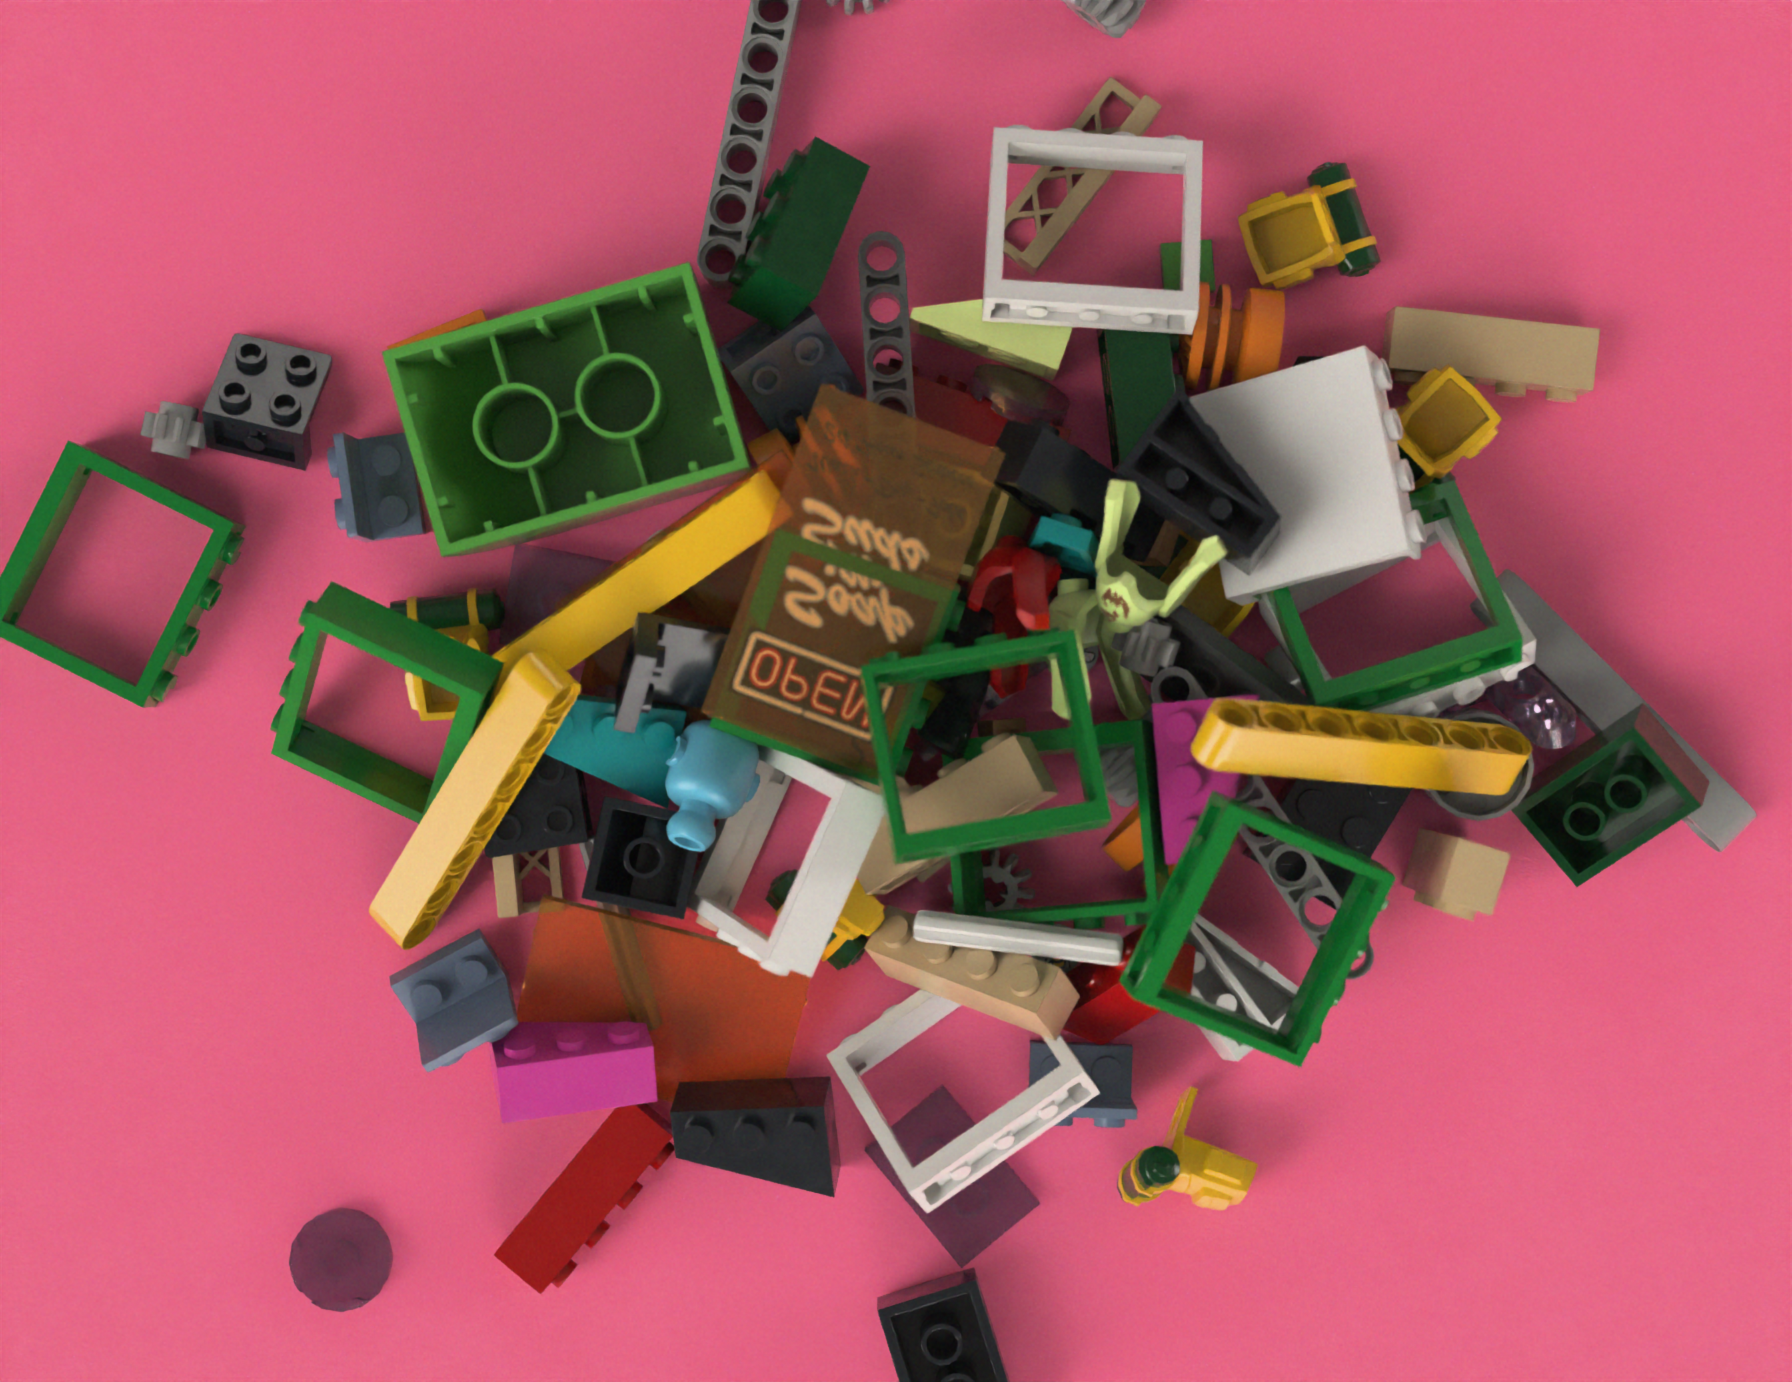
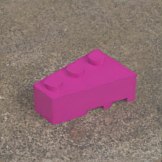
M1257 694L1223 698L1259 701L1260 695ZM1217 698L1152 704L1166 864H1177L1213 790L1234 799L1237 796L1242 773L1213 770L1200 763L1191 751V745L1212 702Z
M518 1022L517 1026L512 1028L503 1038L489 1042L492 1079L502 1124L658 1101L654 1047L646 1023Z

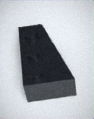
M1179 385L1117 469L1118 480L1136 482L1140 503L1201 544L1205 539L1218 536L1228 551V554L1223 559L1249 576L1279 536L1281 516L1242 465H1238L1221 443L1220 437L1211 425H1207L1190 403L1187 394Z

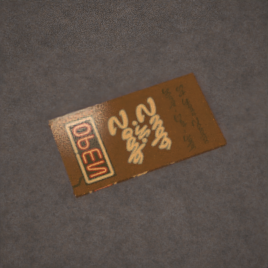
M822 383L701 712L705 713L708 717L721 719L864 773L870 778L878 779L859 677L861 666L870 664L869 659L883 657L888 652H900L902 659L923 655L922 649L933 644L1005 452L1000 451L998 447H989L841 391L832 384L826 385ZM917 683L880 689L891 751Z

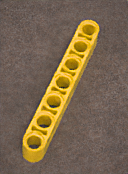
M761 470L494 653L491 657L504 662L494 698L498 695L516 664L529 652L542 648L568 671L634 626L638 612L653 613L795 514L765 470Z
M542 648L535 649L526 654L513 668L370 905L369 914L403 950L416 947L434 930L580 693V684Z
M1217 698L1212 702L1191 745V751L1194 757L1203 765L1213 770L1504 795L1509 792L1528 759L1532 746L1530 741L1519 731L1499 724Z

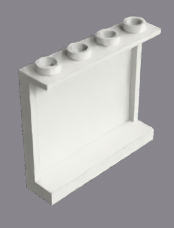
M1361 346L1189 397L1190 403L1207 425H1211L1227 451L1238 465H1242L1281 516L1279 536L1249 576L1223 558L1218 561L1226 599L1242 606L1261 601L1260 594L1404 555L1414 560L1422 558L1419 542H1423L1426 539L1424 524L1418 510L1412 511L1408 491L1414 490V479L1408 461L1400 459L1397 440L1403 439V429L1396 409H1389L1385 391L1392 389L1390 371L1385 359H1378L1367 347Z

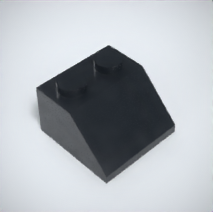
M604 796L581 898L684 919L699 851L682 848L669 840L667 824L669 819L678 811Z

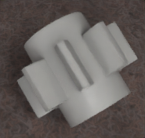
M160 401L158 413L145 411L140 435L153 439L151 452L189 459L192 447L204 449L206 444L204 424L197 422L199 409Z
M1153 617L1141 626H1133L1126 633L1115 632L1111 648L1123 651L1119 665L1148 676H1156L1159 665L1168 668L1169 665L1173 666L1180 642L1169 639L1172 625Z

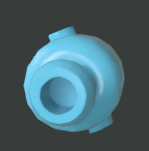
M707 719L692 722L683 731L681 736H677L676 741L678 744L675 753L666 762V765L670 766L665 781L666 792L672 802L679 807L678 812L668 821V838L671 842L682 848L699 852L705 851L715 840V819L734 816L743 807L745 802H749L753 798L760 783V775L755 773L759 762L757 743L709 727L711 720Z

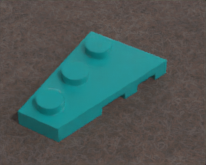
M1052 514L1051 518L1041 516L1027 541L1028 548L1057 557L1062 569L1058 580L1088 579L1089 589H1096L1098 574L1094 566L1100 543L1094 533L1082 529V522L1067 515Z
M578 695L543 753L668 809L670 798L666 792L665 781L670 766L666 765V762L675 753L678 744L676 741L677 736H681L683 733L686 710L681 705L652 702L649 714L640 713L635 733L614 730L615 698Z

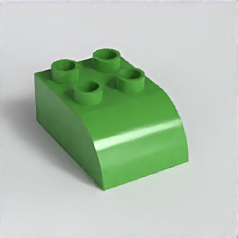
M689 262L382 351L441 557L476 554L534 541L745 480L755 475L698 279Z

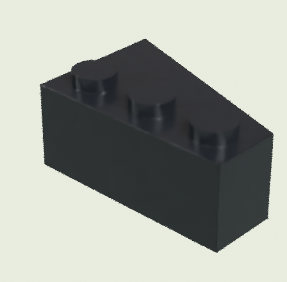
M1008 419L980 475L1038 519L1041 516L1051 518L1052 514H1063L1073 517L1082 522V529L1092 531L1100 543L1104 526L1106 495L1110 480H1118L1117 473L1091 458L1084 450L1059 437L1060 431L1042 420L1032 419L1030 424ZM1139 502L1122 544V555L1130 560L1145 563L1166 519Z
M831 1076L679 1083L670 1110L676 1158L835 1197L841 1163Z

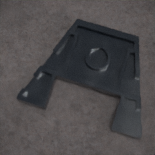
M930 568L925 571V573L958 584ZM961 585L957 599L966 602L968 589ZM912 592L895 594L890 598V604L903 607L915 623L911 630L907 626V634L905 636H899L896 633L897 642H890L877 616L875 625H866L859 631L852 628L839 638L841 645L829 655L858 666L870 664L869 659L875 656L883 657L888 652H900L902 659L919 656L938 601ZM965 605L956 632L946 629L941 643H953L955 650L976 646V639L992 635L993 613L982 607L978 613ZM990 670L941 678L939 681H927V684L946 695L926 720L922 729L917 733L923 743L954 761L963 758L989 686Z

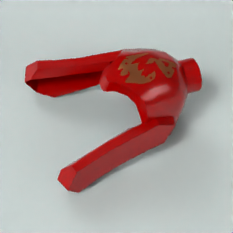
M1008 535L1000 538L997 542V547L990 549L973 570L968 585L966 607L978 613L981 607L992 612V635L1006 634L1007 640L1027 637V628L1033 630L1049 629L1047 597L1054 589L1062 570L1057 557L1028 548L1027 543L1020 537ZM1028 664L990 670L989 684L1001 699L1025 689Z

